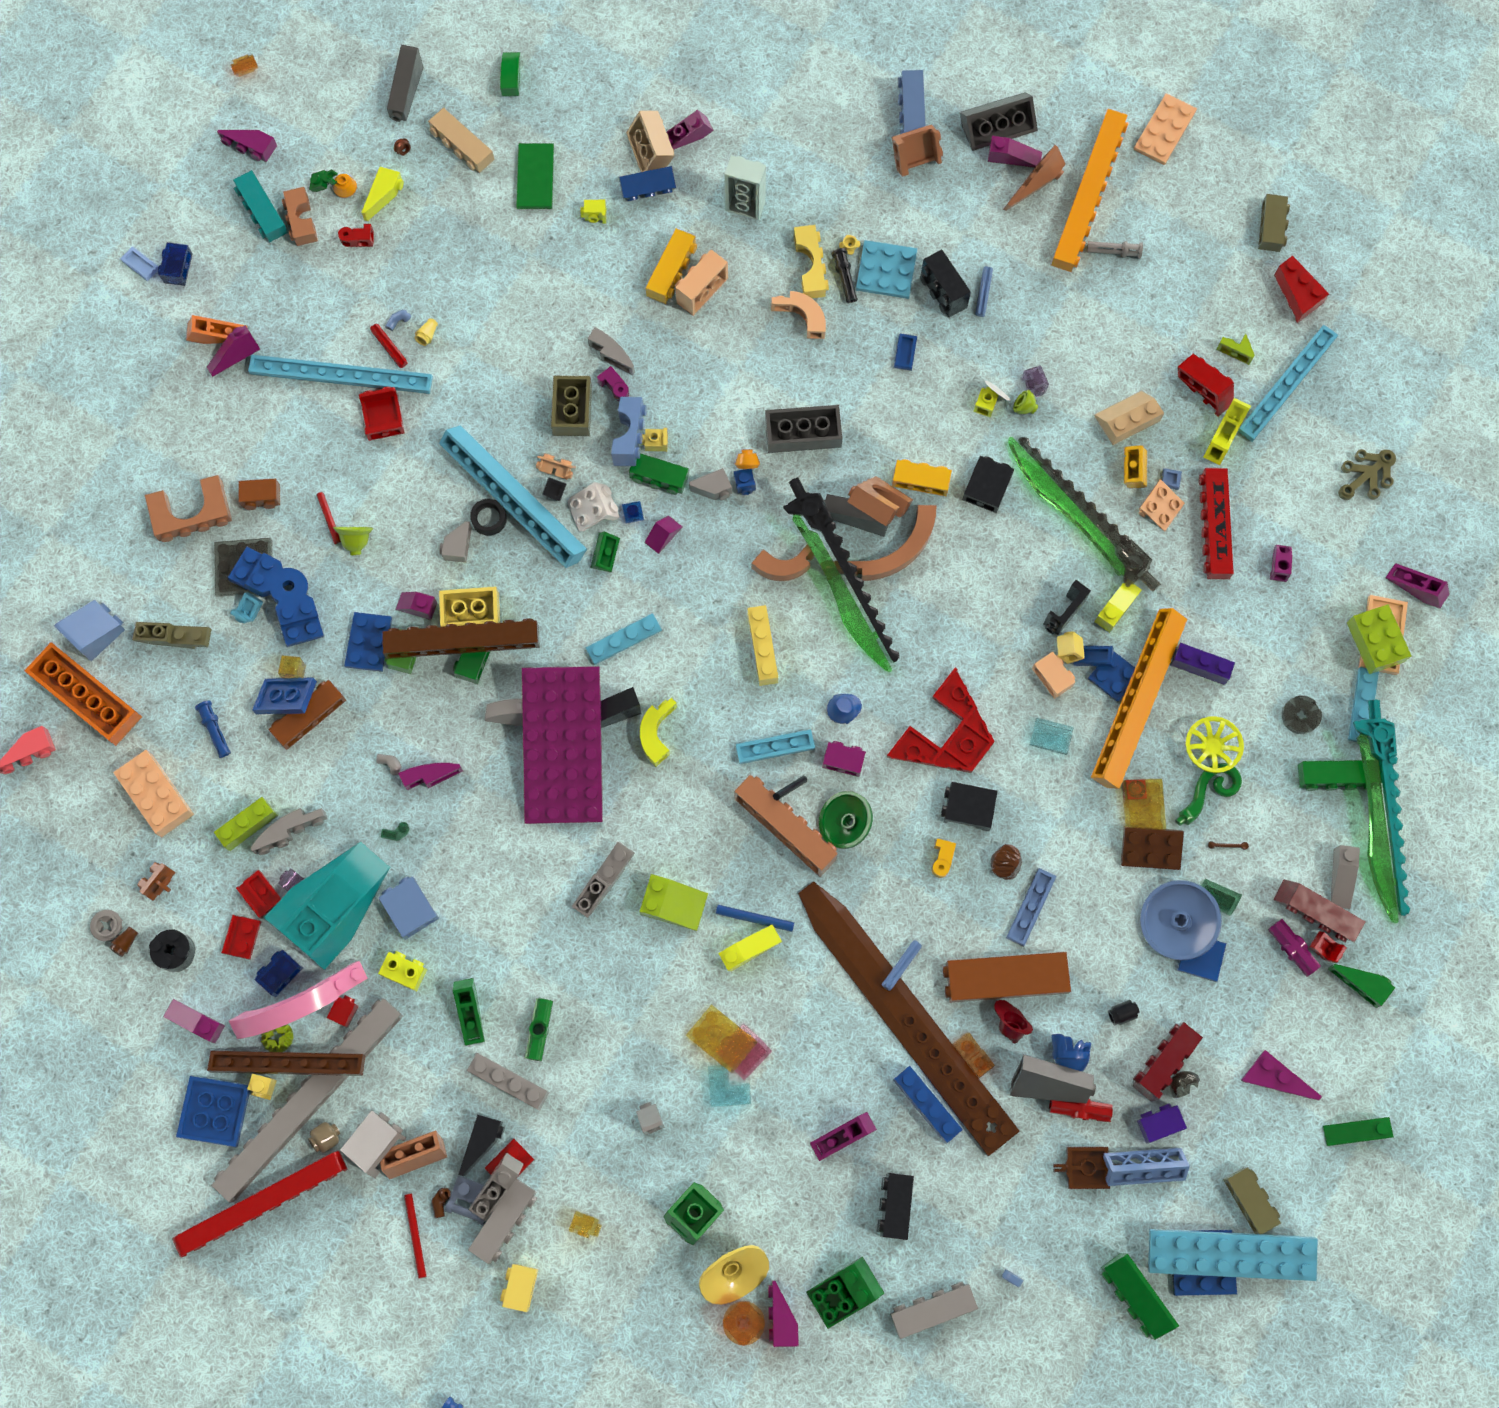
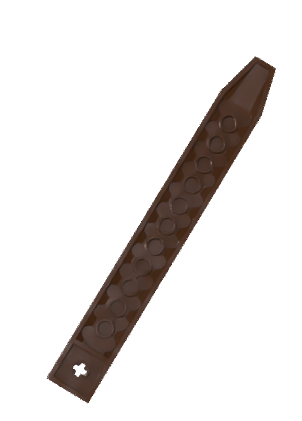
M812 882L798 893L814 931L986 1155L990 1156L1019 1133L1020 1130L990 1094L901 977L890 991L882 986V983L893 967L846 906L815 882ZM988 1122H990L991 1124L995 1123L997 1125L995 1127V1133H993L992 1131L988 1132L986 1130L988 1128Z

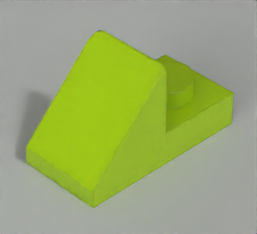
M1246 333L1240 344L1236 343L1233 339L1222 337L1216 349L1247 365H1250L1255 356Z

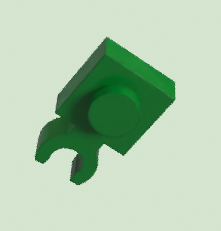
M332 169L313 173L310 178L309 190L319 192L327 189L328 184L335 185L337 181L332 178L337 176L338 173Z

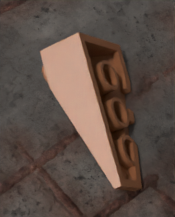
M1056 145L1041 159L1003 210H1009L1051 183L1054 179L1058 180L1064 173L1062 168L1066 163Z

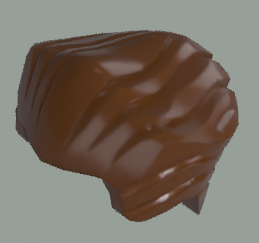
M1004 844L991 856V871L997 877L1005 880H1010L1017 876L1022 865L1021 854L1015 846Z

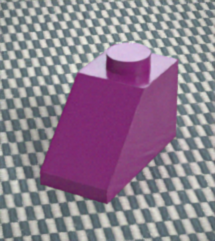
M402 592L395 610L432 620L437 601L434 596L420 592Z

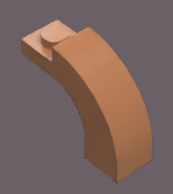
M810 540L796 557L789 560L776 559L763 549L751 563V569L770 580H793L802 576L810 569L809 561L817 554L815 552L816 544Z

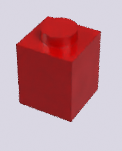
M349 996L339 997L335 1000L327 1019L348 1028L359 1006L354 1004L355 999Z

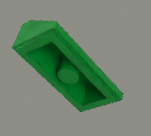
M605 531L599 533L590 568L612 572L620 541L619 537Z

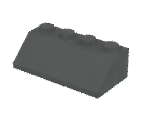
M1026 92L960 112L962 128L972 151L990 146L992 136L1013 139L1038 131L1033 96Z

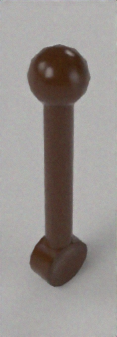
M1210 841L1208 847L1210 849L1215 847H1231L1246 850L1249 844L1247 842L1225 844Z

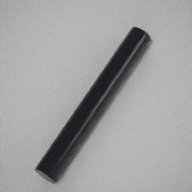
M801 776L774 793V800L777 801L805 784L807 777Z

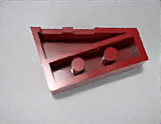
M1194 353L1178 366V377L1194 393L1197 391L1204 398L1203 402L1206 405L1209 403L1216 410L1214 414L1217 417L1229 408L1234 399V382L1230 377H1226L1216 367H1212L1202 357H1198Z

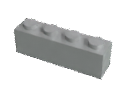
M476 1053L467 1069L473 1075L539 1111L550 1093L479 1053Z
M516 1178L468 1251L487 1264H491L492 1261L496 1262L502 1254L500 1250L504 1243L508 1244L514 1235L512 1230L515 1225L520 1226L526 1215L523 1213L526 1208H531L536 1202L537 1197L535 1195L537 1191Z
M962 1281L951 1285L952 1290L944 1292V1289L933 1292V1297L925 1300L924 1296L913 1300V1305L906 1307L905 1304L894 1307V1312L890 1313L899 1339L977 1310L978 1307L970 1285H964Z

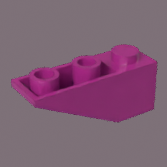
M697 109L666 133L673 150L703 139L714 130L707 116Z
M260 130L217 131L221 139L220 141L224 145L230 147L233 141L238 142L235 147L236 150L245 154L249 149L251 157L256 161L262 160L267 162L277 147L274 137Z
M772 1280V1285H768V1298H773V1307H769V1320H773V1329H769V1342H773V1347H799L798 1323L776 1281Z

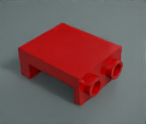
M384 387L377 391L368 390L358 395L364 416L365 434L369 441L405 434L395 387Z

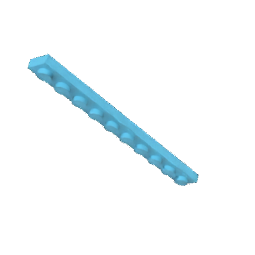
M251 355L248 369L251 375L380 389L395 387L398 391L430 394L433 380L432 374L260 355Z

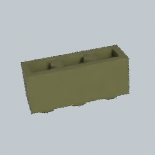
M1266 194L1262 202L1258 249L1280 252L1282 247L1286 246L1287 236H1285V231L1289 224V220H1286V215H1288L1290 210L1288 196Z
M1245 1167L1226 1177L1223 1181L1254 1234H1264L1281 1224L1279 1220L1280 1214L1268 1202L1269 1196L1265 1189L1260 1188L1258 1185V1177L1255 1172Z

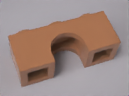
M305 187L283 191L285 199H282L284 209L288 211L285 217L287 224L291 225L292 230H289L291 241L295 240L297 246L317 242L318 238L312 218H299L303 212L311 210Z

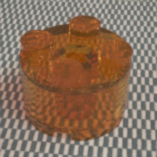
M738 1301L726 1310L723 1318V1329L726 1336L733 1343L742 1346L750 1345L756 1342L763 1334L765 1327L764 1315L755 1303ZM748 1318L749 1327L746 1328L743 1326L742 1328H740L739 1319Z

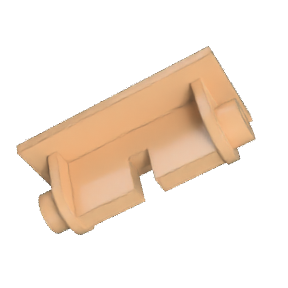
M546 453L543 456H537V458L541 459V462L538 461L536 464V468L539 471L552 474L555 468V476L566 480L568 478L572 479L573 472L571 468H576V466L571 465L572 461L561 459L560 462L554 460L555 456Z

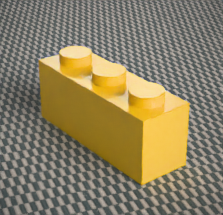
M906 459L897 460L892 486L947 497L952 470L944 466L933 467L927 463H911V461Z

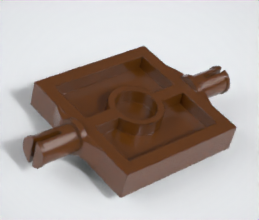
M1066 1147L1067 1159L1065 1164L1053 1163V1167H1061V1169H1053V1172H1066L1068 1189H1110L1106 1182L1108 1168L1103 1158L1104 1153H1108V1147Z

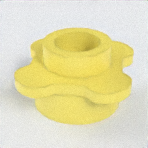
M846 235L843 242L839 243V247L846 248L847 254L852 255L854 250L860 247V241L852 235Z

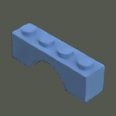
M620 397L618 408L620 423L628 426L629 430L623 436L613 439L611 451L613 465L636 466L637 459H640L639 444H642L643 440L641 430L645 428L643 416L647 414V406L643 404L642 397Z

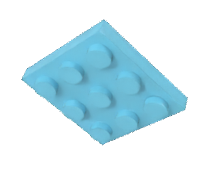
M864 240L856 291L909 299L918 248Z

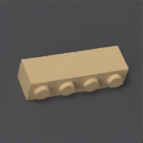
M442 108L428 121L431 134L435 138L440 137L444 146L448 149L451 147L454 150V154L460 160L463 158L472 171L475 169L480 173L495 160L493 151L445 108Z

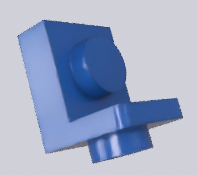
M752 469L733 471L737 494L749 495L756 491Z

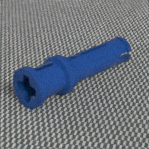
M210 700L203 701L195 706V710L199 712L202 718L201 723L207 728L219 758L231 754V751L219 728V718L213 712L212 702Z

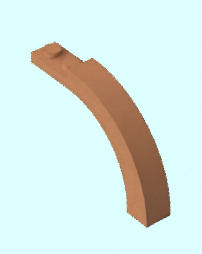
M918 505L916 524L912 534L892 554L871 561H848L857 566V572L854 576L861 574V579L864 581L877 580L891 576L911 564L921 554L930 539L935 523L937 505ZM824 561V574H828L831 577L844 574L837 561Z

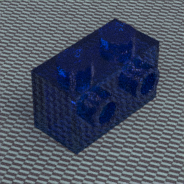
M166 243L165 249L162 250V263L158 267V275L164 283L186 285L193 255L188 245Z
M283 949L273 954L270 959L271 962L267 966L261 967L254 979L273 997H277L304 968Z

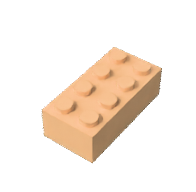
M144 750L113 772L155 834L161 838L194 815L149 751Z

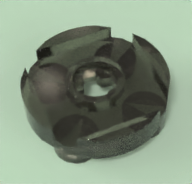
M1299 695L1290 699L1283 706V724L1296 734L1311 733L1319 726L1322 720V711L1318 708L1317 702L1314 699ZM1304 711L1303 714L1306 715V718L1300 719L1297 713Z

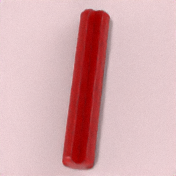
M376 323L371 326V332L399 368L405 367L408 364L407 360L379 324Z

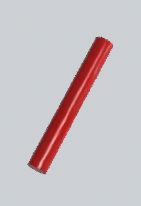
M319 492L316 495L334 544L340 543L339 534L333 529L336 525L323 492Z

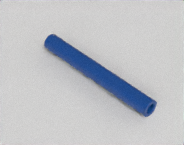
M718 905L716 910L718 915L765 926L773 925L774 928L793 932L795 922L723 905Z

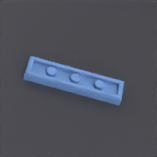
M1038 868L1006 939L1023 947L1025 946L1057 876Z

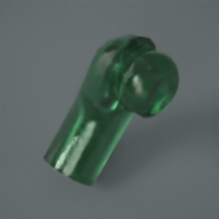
M401 822L395 830L382 829L381 838L399 841L408 835L409 825L406 822Z

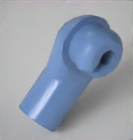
M402 309L392 314L385 328L393 331L400 320L404 322L409 321L411 318L410 313Z

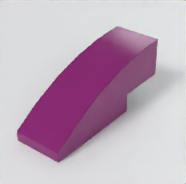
M431 763L409 768L398 774L405 788L410 790L424 782L428 788H431L463 772L460 764Z

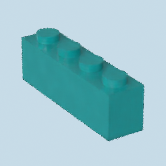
M251 170L233 179L236 185L233 189L238 197H243L244 200L241 202L246 211H251L250 217L255 225L259 224L260 228L258 231L262 238H267L270 243L287 234L288 231L254 172Z

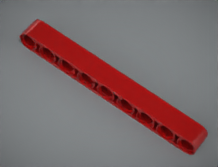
M340 1151L323 1157L173 1237L172 1240L180 1258L187 1256V1253L193 1250L196 1251L206 1246V1243L212 1240L215 1241L223 1237L224 1233L240 1228L244 1225L243 1223L255 1220L262 1216V1213L281 1206V1203L300 1196V1193L319 1186L318 1183L337 1176V1173L347 1171L348 1168Z

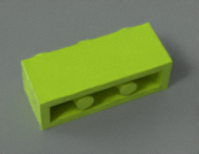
M261 797L215 830L214 834L222 845L231 851L278 815L268 801Z

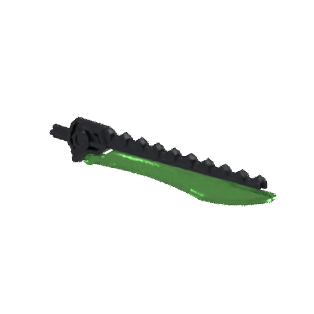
M799 477L789 481V484L796 499L789 502L788 505H784L783 509L788 514L793 515V522L820 564L833 592L842 622L848 632L868 656L887 672H891L892 668L876 639L880 638L893 663L898 660L899 652L890 648L892 638L882 633L885 629V624L876 620L878 609L868 604L871 601V595L861 590L864 586V580L854 576L857 572V566L847 561L850 557V552L840 547L843 543V537L833 533L836 529V523L833 522L834 520L821 493H806ZM801 516L805 518L811 529L821 532L874 627L875 631L873 633L818 533L809 530Z

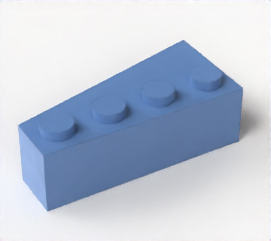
M903 70L901 76L898 77V88L900 89L898 104L899 106L901 105L899 123H902L900 134L926 126L923 70Z

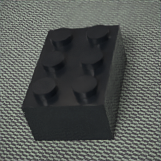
M941 249L924 258L920 280L924 286L927 285L930 289L929 293L932 299H937L941 312L943 314L946 313L950 318L966 309L971 291L944 251Z
M887 1173L886 1177H882L881 1190H885L884 1198H880L879 1211H883L882 1220L878 1219L877 1232H880V1237L908 1240L914 1176Z

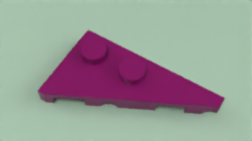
M1266 1050L1261 1053L1241 1079L1245 1083L1319 1101L1322 1098L1318 1092Z

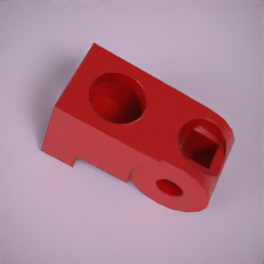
M364 224V228L351 229L350 227H343L338 231V237L345 247H373L374 230L371 224Z

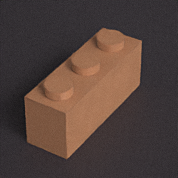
M435 1130L393 1146L381 1160V1170L389 1179L445 1159L447 1158L444 1141Z

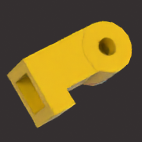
M937 838L934 848L939 849L937 860L932 866V873L935 877L943 878L948 874L956 843Z

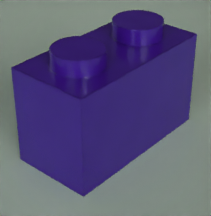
M1169 1103L1159 1107L1160 1111L1153 1114L1151 1110L1140 1114L1141 1119L1137 1120L1146 1144L1187 1129L1178 1105L1171 1106Z

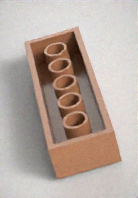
M750 774L734 791V799L821 877L836 861L838 855L836 847L830 842L826 843L821 839L822 835L816 829L811 830L807 826L808 822L799 815L797 817L792 812L793 809L786 802L783 804L779 800H774L773 794L775 792L771 789L768 791L763 786L764 782L756 776L754 778Z

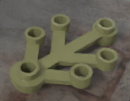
M1363 449L1358 450L1354 455L1356 461L1363 462L1367 460L1375 461L1376 463L1371 466L1354 464L1349 460L1345 461L1341 466L1344 473L1360 472L1363 474L1350 485H1343L1339 489L1338 494L1341 499L1350 500L1354 496L1355 490L1369 479L1367 496L1372 500L1377 499L1381 493L1379 488H1377V471L1381 468L1383 470L1381 486L1385 489L1390 488L1394 483L1391 477V466L1396 462L1395 454L1391 450H1382L1379 454L1367 453ZM1358 454H1362L1364 458H1360ZM1384 456H1388L1390 460H1386ZM1345 489L1350 490V493H1346ZM1371 491L1376 492L1377 495H1372Z

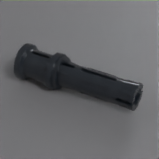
M836 249L831 255L835 259V270L840 274L846 302H856L858 298L850 274L851 263L847 259V249Z

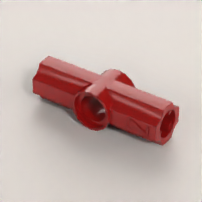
M1091 1099L1087 1103L1050 1100L1049 1113L1067 1115L1074 1119L1081 1118L1082 1120L1091 1119L1111 1122L1113 1105L1093 1102Z

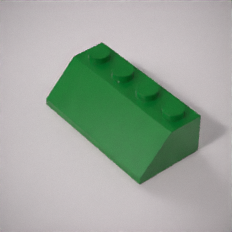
M1119 1253L1101 1267L1103 1270L1102 1277L1108 1284H1113L1116 1289L1114 1291L1116 1297L1121 1302L1125 1301L1128 1305L1127 1312L1133 1320L1137 1319L1142 1326L1139 1328L1146 1338L1150 1337L1156 1340L1179 1327V1324L1128 1253Z

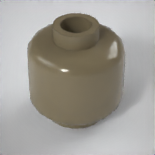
M323 1122L310 1131V1138L308 1140L316 1152L325 1153L339 1143L338 1135L340 1131L335 1124L330 1125L328 1122Z

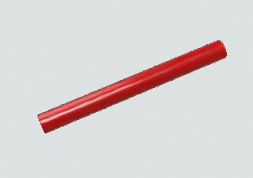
M412 1194L404 1195L419 1279L427 1276Z

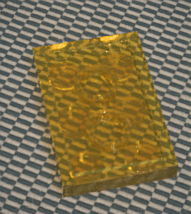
M1162 779L1123 780L1126 826L1166 829Z
M712 1004L686 1034L692 1042L731 1074L757 1044L753 1037Z

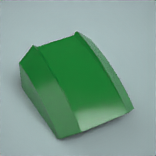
M693 1182L663 1217L667 1225L676 1231L685 1242L694 1245L722 1214L724 1209L721 1202L703 1185Z

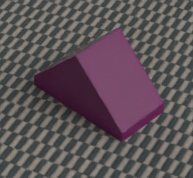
M668 515L655 522L644 543L659 554L683 526Z

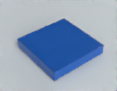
M1216 941L1214 946L1202 956L1191 960H1180L1178 971L1218 982L1227 943Z

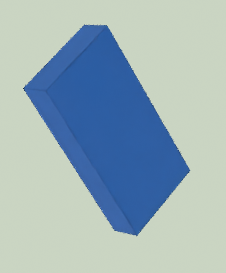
M899 334L894 368L912 371L917 336Z
M1084 646V659L1073 662L1074 666H1112L1114 648L1113 646Z

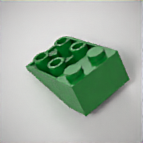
M862 1256L806 1291L827 1329L876 1301L884 1294V1291Z

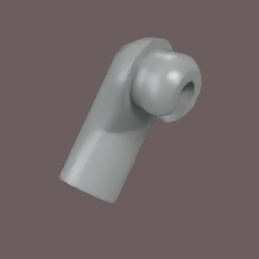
M377 755L376 761L378 764L388 765L392 775H399L398 773H400L402 766L395 756Z

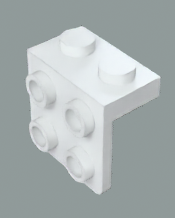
M594 482L568 499L567 503L579 531L584 532L603 519L614 521L620 518L618 507L614 503L611 490L607 485Z

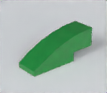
M503 52L500 76L502 96H519L520 52Z

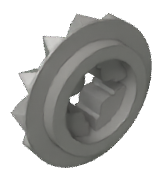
M102 910L92 918L90 931L100 941H112V939L119 936L121 929H123V920L118 913L112 910ZM101 920L107 923L111 921L110 927L112 930L105 929L103 931L104 925Z

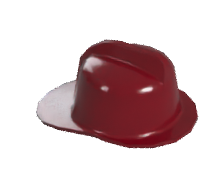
M1006 1000L995 1002L994 1010L1000 1018L999 1031L1002 1035L1016 1044L1024 1035L1032 1033V1025L1026 1020L1019 1009Z

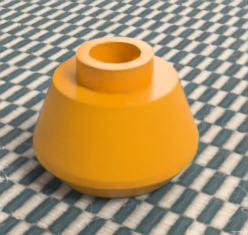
M339 174L334 179L337 183L333 185V191L337 196L347 198L356 192L357 183L349 175Z
M743 449L742 453H738L735 461V466L738 469L758 468L760 465L756 453H753V449Z

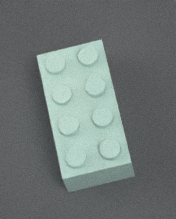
M731 155L724 174L725 211L759 220L766 199V165L758 161L746 160L741 156Z

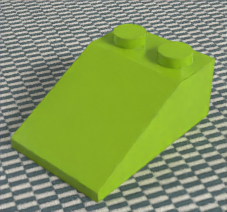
M651 874L639 912L642 916L697 931L708 893L671 879Z

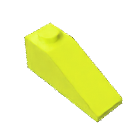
M379 167L361 212L365 221H369L397 196L399 190H402L404 181L400 172Z
M1126 579L1094 622L1110 633L1142 589Z
M770 925L731 945L718 954L727 970L732 972L780 944L782 940L774 926Z

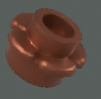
M406 138L398 139L394 144V151L402 156L411 149V145Z

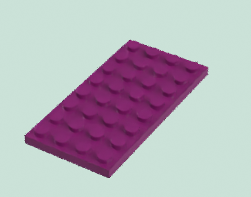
M600 666L522 668L525 824L603 822Z

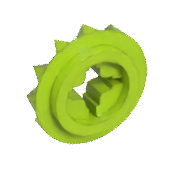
M287 1024L262 1033L261 1043L269 1052H284L293 1042V1030ZM275 1031H277L278 1034H285L279 1038L278 1043L276 1040L270 1039L275 1035Z

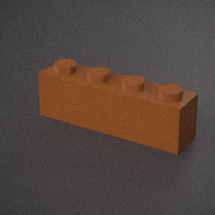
M330 680L324 681L312 693L305 714H286L283 718L274 721L268 730L288 750L347 700Z

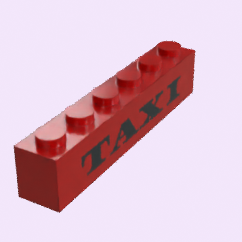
M1205 468L1203 473L1199 475V486H1202L1200 503H1203L1200 517L1204 521L1201 535L1202 538H1205L1202 554L1206 556L1203 572L1207 574V579H1230L1234 574L1228 468Z

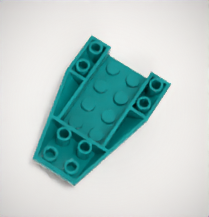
M360 841L293 886L264 919L325 970L352 940L390 866Z

